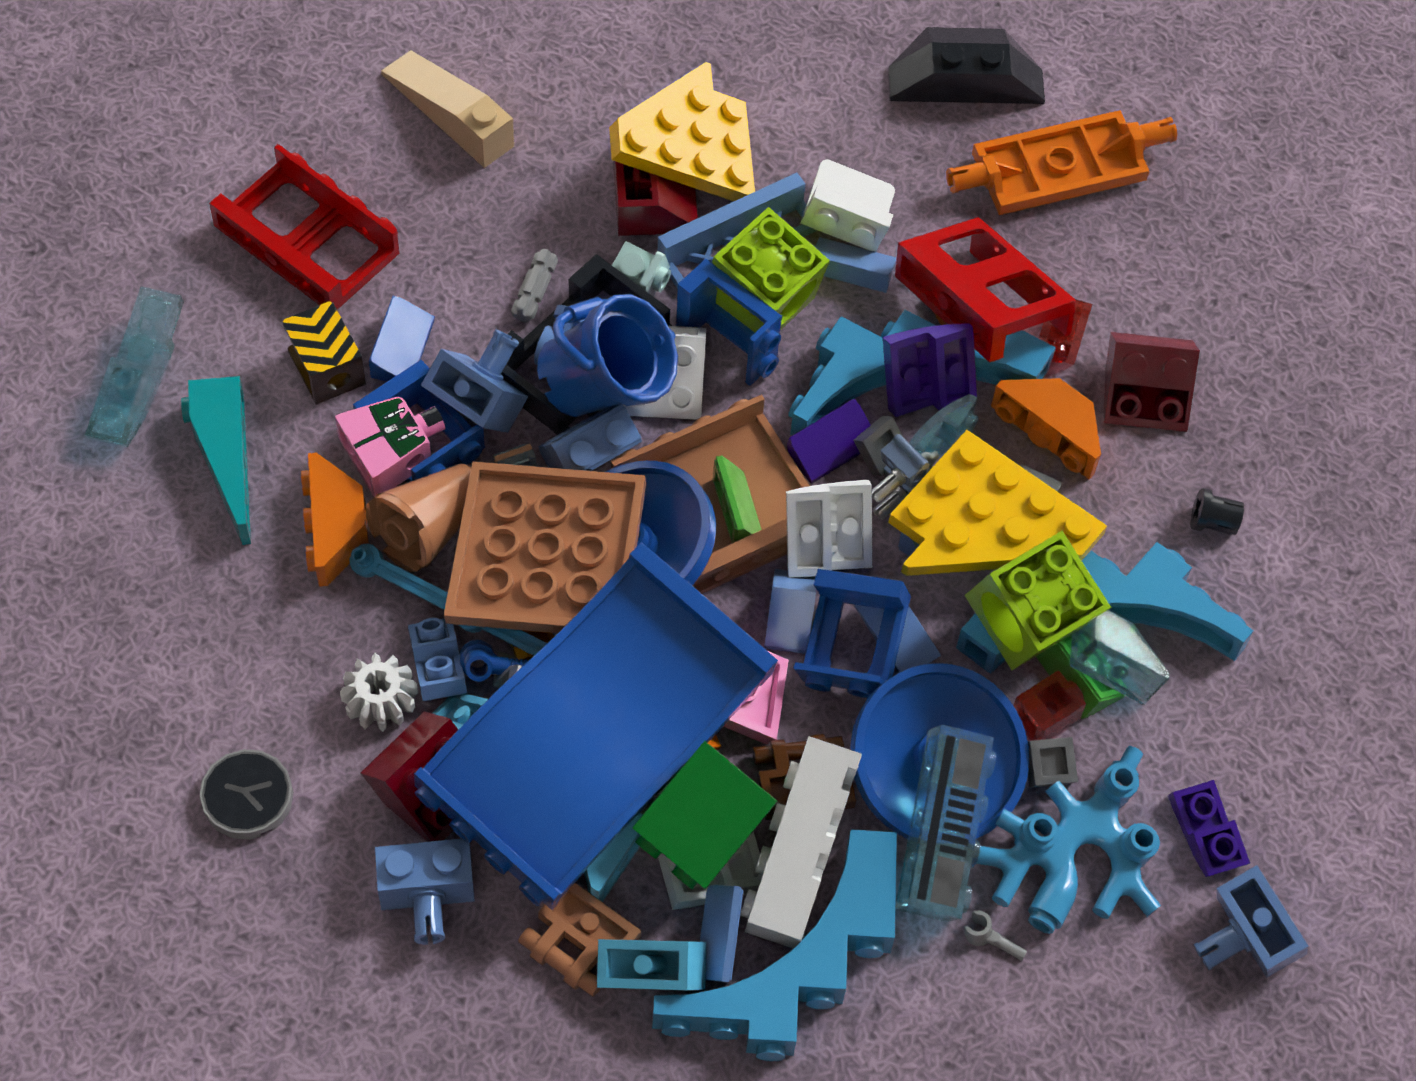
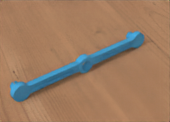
M361 544L353 549L350 557V566L359 576L368 578L377 575L445 610L448 592L385 561L382 552L374 545ZM459 625L471 633L484 630L532 656L536 655L547 644L522 630Z

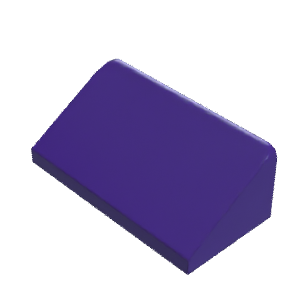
M852 399L788 439L787 451L801 473L812 484L860 454L853 440L870 427L871 424L859 403Z

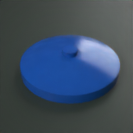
M635 461L605 471L609 473L645 475L646 489L637 546L641 542L644 543L680 576L693 585L709 561L716 537V518L713 505L699 483L685 470L661 461Z
M931 663L918 665L906 669L883 682L873 691L862 706L856 718L851 737L850 750L862 754L854 780L868 808L877 819L893 832H897L898 835L908 840L927 845L947 735L955 737L936 846H940V844L945 846L957 845V843L941 840L942 833L966 838L971 841L998 827L995 825L1003 809L1009 812L1014 810L1024 791L1028 777L1029 746L1026 731L1017 710L1008 697L990 680L975 671L953 664ZM960 738L986 745L978 789L952 783ZM955 788L977 794L976 801L950 795V789ZM951 799L975 805L974 812L948 806V800ZM946 811L973 816L972 823L946 817ZM944 822L971 828L970 835L944 829Z

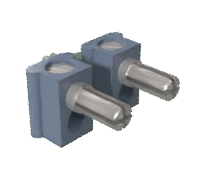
M900 434L895 435L893 440L880 450L882 461L887 465L884 467L885 479L872 489V498L879 502L873 508V512L879 519L883 520L930 471L935 461L940 458L936 450L931 454L929 452L920 454Z

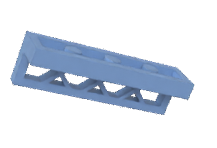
M794 173L658 236L657 251L666 255L670 265L669 270H671L670 278L675 286L678 288V283L684 279L677 269V265L686 261L700 264L705 259L712 262L713 257H711L713 248L727 245L766 208L770 207L780 217L797 210L802 217L806 207L804 202L805 182L799 174ZM803 224L793 227L803 237L818 231Z

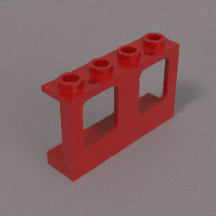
M277 144L274 147L276 164L235 200L231 201L220 193L209 203L213 224L217 229L318 305L331 301L338 310L400 254L397 229L387 218H379L369 211L358 197L354 195L349 196L339 189L328 175L324 173L320 175L309 167L301 155L296 152L290 153ZM291 183L317 201L319 207L289 234L281 236L256 219L252 212L282 185ZM348 226L374 243L378 250L347 279L339 280L311 259V255L341 228Z
M979 217L898 242L895 277L946 324H970L973 326L974 349L989 363L1003 358L1006 336L1049 321L1065 336L1071 334L1076 300ZM972 235L970 253L980 262L971 265H961L947 254L940 245ZM1004 282L1022 297L1028 305L1019 308L1008 307L987 287Z

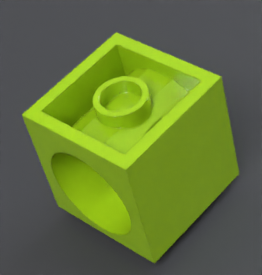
M768 207L713 257L711 263L782 315L780 328L782 330L815 298L830 260ZM717 287L716 304L753 332H756L764 325L759 318Z
M1063 531L991 572L964 595L1011 670L1016 669L1077 632L1112 608Z

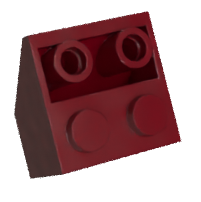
M614 161L613 172L618 236L665 234L698 218L695 188Z
M1111 332L1105 368L1104 423L1187 432L1200 353L1194 341Z
M424 711L360 774L381 801L427 842L442 841L453 832L449 825L452 819L441 809H438L436 812L431 811L417 798L415 792L418 789L415 787L414 773L420 767L422 769L458 731V728L450 718Z

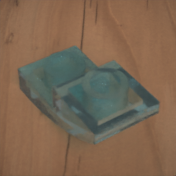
M969 394L945 406L917 431L909 444L920 454L924 452L931 454L935 450L939 453L943 444L951 447L966 430L972 433L979 418L974 415L977 397Z

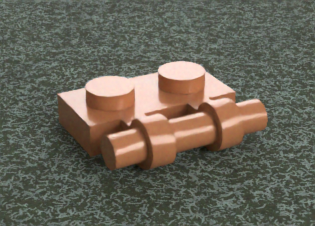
M574 883L553 910L545 904L539 910L538 918L549 926L547 931L541 936L528 927L521 934L518 942L531 951L530 957L541 965L547 963L564 975L563 981L576 990L580 987L594 997L601 989L597 988V976L590 972L598 962V939L639 940L641 938V930ZM563 938H566L583 951L576 961L557 948Z

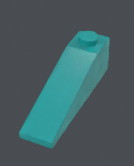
M240 376L188 380L189 397L181 398L183 422H191L196 442L242 545L251 544L245 399Z

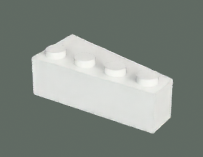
M808 736L800 763L791 761L783 785L784 788L791 791L786 806L777 803L769 830L775 831L777 834L772 848L762 847L755 873L763 876L758 891L748 890L740 916L748 918L745 929L746 933L793 949L801 942L862 756L861 753Z

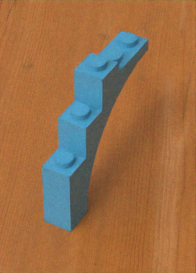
M904 309L896 323L893 321L887 323L881 336L842 316L832 329L825 328L816 344V350L820 352L818 368L815 370L809 384L811 388L805 396L801 394L797 396L788 414L792 418L790 435L793 436L848 401L872 389L886 385L882 337L936 325ZM1023 330L1007 335L1004 356L999 360L989 363L975 350L976 380L997 385L1001 380L1043 379L1050 369L1056 347Z
M1158 542L1153 545L1127 576L1120 572V569L1114 562L1107 558H1101L1092 550L1082 560L1112 607L1089 624L1101 622L1141 623L1173 630L1206 643L1234 661L1244 651L1254 631L1246 625L1239 615L1226 611L1212 601L1203 589L1186 582L1192 567L1185 562L1178 552L1167 549ZM975 613L962 627L956 648L991 674L1005 662V659Z
M850 830L844 871L836 893L816 926L792 951L762 972L730 986L695 994L654 995L652 1029H662L663 1034L672 1037L688 1036L690 1031L709 1032L712 1038L720 1040H732L737 1038L738 1034H746V1053H755L756 1057L760 1060L781 1061L785 1059V1055L794 1056L797 1042L798 1001L806 1002L808 1007L814 1009H829L834 1007L835 1004H843L847 981V951H855L857 956L863 958H878L883 953H891L895 939L897 832Z

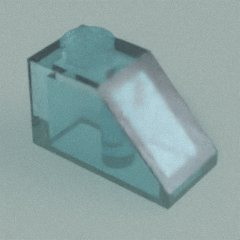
M1109 610L1072 634L1070 666L1142 705H1145L1169 680V671L1136 626Z

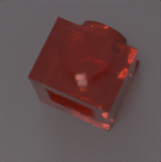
M1075 299L1076 305L1072 331L1068 336H1065L1049 321L1043 323L1039 339L1056 347L1052 362L1075 364L1093 304Z
M1057 670L1018 695L1013 706L1022 720L1026 735L1033 741L1050 739L1081 719L1086 703L1083 693L1077 684L1071 680L1067 681L1062 673ZM1047 708L1053 709L1056 713L1052 715Z

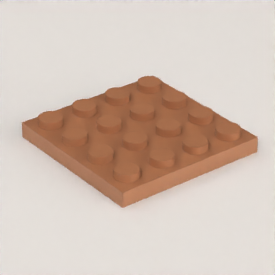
M472 461L444 610L446 624L559 633L628 560L629 554L637 547L646 489L645 475Z

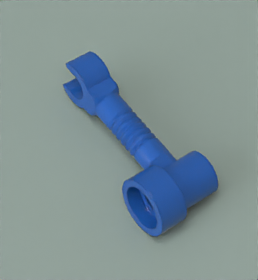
M472 640L466 643L459 655L460 666H462L463 672L471 680L478 682L486 680L491 674L501 675L510 665L518 664L524 666L529 661L527 659L519 660L518 658L497 657L491 645L483 640ZM475 660H483L485 662L480 668L471 666V663Z

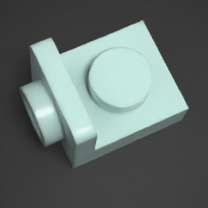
M627 241L623 244L612 264L613 267L653 297L656 291L662 292L671 275L670 265L665 254L659 251L655 255Z

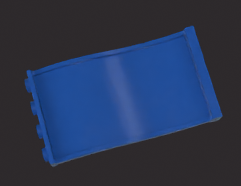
M641 542L629 554L628 560L584 608L536 655L506 681L445 743L423 769L420 767L414 773L415 787L418 789L415 795L431 811L436 812L438 809H441L452 819L449 825L461 839L467 843L474 839L487 851L484 854V858L495 870L503 875L509 871L521 882L519 889L527 899L536 906L544 903L553 910L562 896L607 846L670 783L704 740L708 743L755 690L767 681L773 674L778 660Z

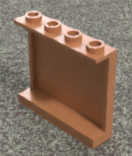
M762 394L750 400H739L727 410L712 417L703 416L693 422L691 426L676 433L668 432L662 434L653 443L638 450L629 449L611 461V469L635 461L650 460L670 463L688 472L705 491L715 512L716 537L709 561L702 574L692 585L701 594L787 555L786 491L810 486L763 414L765 399ZM721 455L744 472L762 529L734 543H731L712 480L714 460L716 456Z

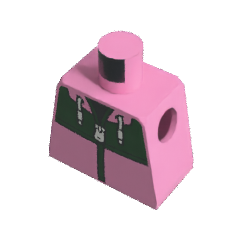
M401 397L380 401L335 416L338 438L374 497L379 493L395 488L411 477V469L431 456L428 437L445 430L444 421L436 407L427 409L414 416Z

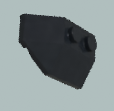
M927 27L888 68L890 101L1006 104L1045 103L1042 69L1005 29Z

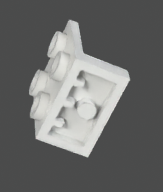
M668 326L676 335L674 341L678 353L677 376L670 391L656 402L635 406L624 405V407H626L630 416L697 420L701 418L706 328Z

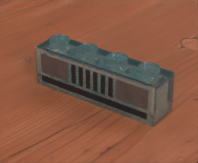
M943 724L928 730L895 910L945 922L962 919V913L967 912L972 898V888L968 886L970 868L976 865L980 853V842L976 840L978 824L984 820L988 808V797L984 795L986 779L991 777L996 763V753L992 751L994 737Z

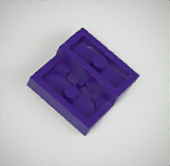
M970 324L929 326L882 337L888 410L895 417L932 405L940 412L977 400L973 326Z

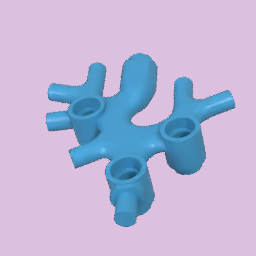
M1128 746L1120 761L1112 762L1111 766L1106 769L1096 782L1095 794L1087 801H1077L1060 781L1050 786L1045 792L1056 804L1060 812L1061 820L1058 825L1053 818L1043 813L1032 814L1024 821L1003 809L995 825L1013 835L1014 847L1011 849H997L975 845L972 862L975 864L993 866L1002 870L1003 878L992 896V900L995 903L1008 907L1029 868L1033 865L1041 866L1046 873V877L1028 909L1030 914L1028 922L1037 930L1052 934L1055 929L1062 927L1075 901L1078 887V876L1074 862L1075 852L1084 844H1093L1099 846L1107 853L1112 868L1110 877L1092 909L1097 916L1108 919L1121 896L1131 897L1147 917L1161 907V904L1144 884L1140 870L1157 853L1160 846L1159 836L1147 824L1137 823L1125 829L1118 820L1119 808L1129 801L1139 787V774L1136 768L1143 757V753L1138 748ZM1034 829L1041 832L1044 837L1037 835ZM1136 840L1139 841L1144 847L1140 846L1136 842Z

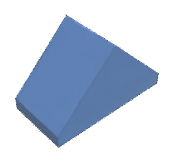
M775 569L765 649L806 654L816 598V588L814 586L816 576L789 578L788 570Z

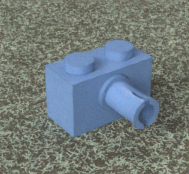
M495 329L494 335L479 362L465 354L440 349L421 386L482 428L508 433L528 398L527 395L503 380L504 377L501 375L519 342L516 339L511 340L512 337Z
M463 839L375 847L377 888L381 910L413 907L414 941L418 944L428 945L427 926L431 925L433 944L442 942L445 939L442 905L475 901L470 843L465 842Z
M1258 865L1217 888V900L1229 917V925L1199 943L1193 944L1198 955L1203 958V963L1208 970L1213 969L1214 966L1243 949L1247 953L1250 951L1266 978L1307 955L1309 947Z

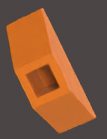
M1060 378L1001 380L996 385L991 407L995 409L996 414L1004 422L1015 424L1028 434V437L1035 445L1047 448L1058 456L1064 466L1070 471L1081 473L1089 480L1092 478L1101 456L1094 404L1091 400Z
M308 453L309 470L301 471L303 496H310L311 507L303 508L305 533H313V545L306 546V562L308 572L316 571L319 587L328 586L350 564L353 549L361 544H369L366 503L363 486L318 453Z

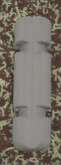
M541 249L540 252L535 253L531 262L532 269H528L519 290V300H515L511 309L512 316L523 323H528L529 320L535 318L539 308L537 302L541 303L552 277L550 272H554L558 263L557 256L550 253L548 249Z

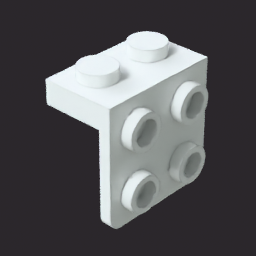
M823 160L818 168L800 224L876 252L893 218V214L889 213L895 189L887 182L834 161Z

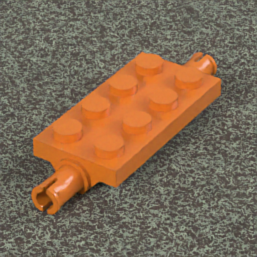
M1121 110L976 143L973 145L972 150L976 163L948 168L946 170V180L948 186H953L950 187L952 194L984 186L988 189L999 215L1147 181L1149 168L1143 156L1145 147L1175 142L1177 140V128L1175 124L1169 125L1173 123L1171 117L1139 125L1138 122H1126Z

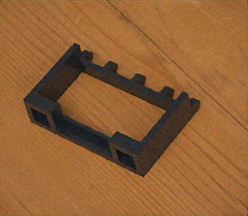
M597 254L568 279L569 298L561 305L571 306L595 298L602 291L610 296L632 294L649 302L663 316L667 325L673 326L670 324V309ZM554 310L524 339L512 330L508 333L512 337L511 340L516 339L519 344L514 349L501 375L504 377L503 380L528 396L522 408L555 434L559 435L569 429V425L577 417L560 412L549 402L545 394L515 372L520 365L535 353L538 341L545 327L548 325L553 327L556 319L553 316ZM596 411L594 413H587V415L592 416L599 411Z

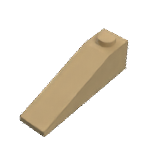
M412 50L381 70V75L484 168L514 147L513 118L485 93Z

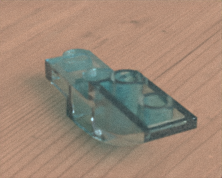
M143 286L140 287L117 358H110L85 432L87 438L128 447L137 434L151 407L175 347L172 337L184 304L181 295Z

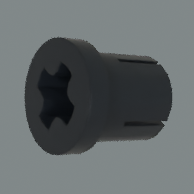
M1201 488L1193 504L1190 527L1197 531H1202L1206 528L1236 535L1242 523L1244 503L1215 496L1212 490Z

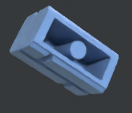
M622 404L595 413L539 445L538 448L548 468L592 471L641 443L642 439L626 407Z

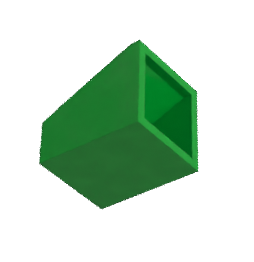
M704 740L633 826V829L640 834L635 843L654 859H657L662 853L676 864L671 873L693 890L697 884L706 889L778 801Z

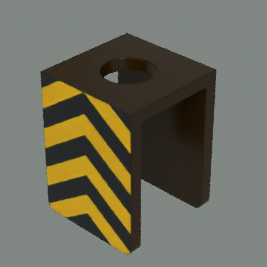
M326 302L283 320V327L292 342V345L288 347V353L316 405L366 385L362 355L333 302Z

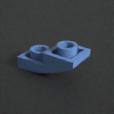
M854 605L877 642L884 609ZM908 607L895 669L898 673L918 665L929 664L941 656L910 607Z
M428 618L420 623L408 625L422 701L466 694L465 677L462 666H460L453 624H446L445 619Z

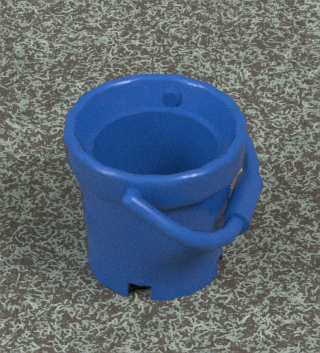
M632 294L613 295L608 299L595 297L565 307L563 313L556 317L552 327L554 338L543 345L538 355L537 373L539 380L547 377L548 385L551 388L550 391L545 393L546 397L560 412L572 417L594 413L622 404L625 406H635L656 402L670 391L677 376L678 353L674 341L675 333L668 327L663 316L649 302ZM585 319L584 321L580 322L568 331L564 332L563 329L566 323H574Z

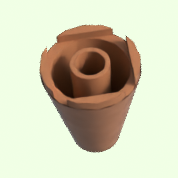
M466 464L452 466L379 493L367 503L366 519L369 530L374 538L378 535L382 536L388 545L382 551L399 567L410 572H417L419 569L429 566L458 531L461 525L469 483L470 466Z

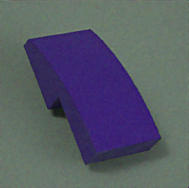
M1214 780L1181 789L1168 795L1192 854L1205 877L1250 864L1236 821L1228 820Z

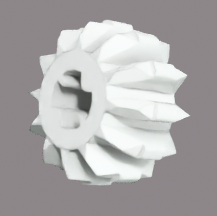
M374 653L371 659L372 663L367 665L357 658L355 663L356 672H345L343 677L345 687L340 691L341 701L347 704L345 708L350 719L359 717L360 725L364 729L369 727L373 721H377L378 728L384 732L387 727L386 720L391 719L394 723L401 726L404 721L402 712L413 713L415 708L413 697L418 694L417 683L411 680L412 671L408 665L399 667L398 659L394 655L383 663L380 656Z

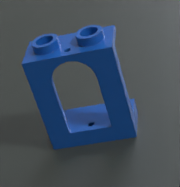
M707 259L703 260L678 283L676 326L700 328L707 323L747 353L745 383L749 386L760 376L766 378L775 370L779 362L778 347L781 341L782 315ZM717 287L759 318L764 325L756 332H753L716 304Z
M419 360L353 404V409H357L394 397H401L409 408L416 403L424 411L432 407L437 408L445 424L443 432L452 442L411 469L412 476L405 480L407 483L458 464H470L480 456L485 448L484 428L478 424L471 427L452 406L421 386L430 369L422 360Z
M817 569L814 586L820 597L804 663L795 662L793 669L808 688L823 692L831 691V687L847 689V692L853 696L868 699L875 689L893 677L911 595L903 581ZM844 603L884 609L872 664L867 673L831 668V656Z

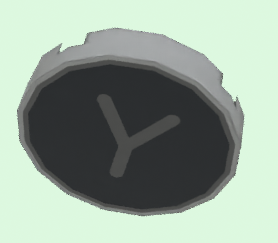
M243 749L226 754L211 765L202 779L200 800L205 816L216 831L230 838L250 840L260 837L261 833L267 832L271 828L273 831L283 823L291 810L294 792L287 769L276 757L259 750Z

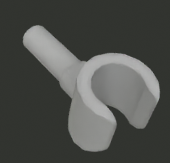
M980 910L972 912V920L976 924L984 926L985 929L977 932L964 926L965 937L968 942L975 946H984L989 943L1015 958L1023 960L1027 950L992 930V921L987 913Z

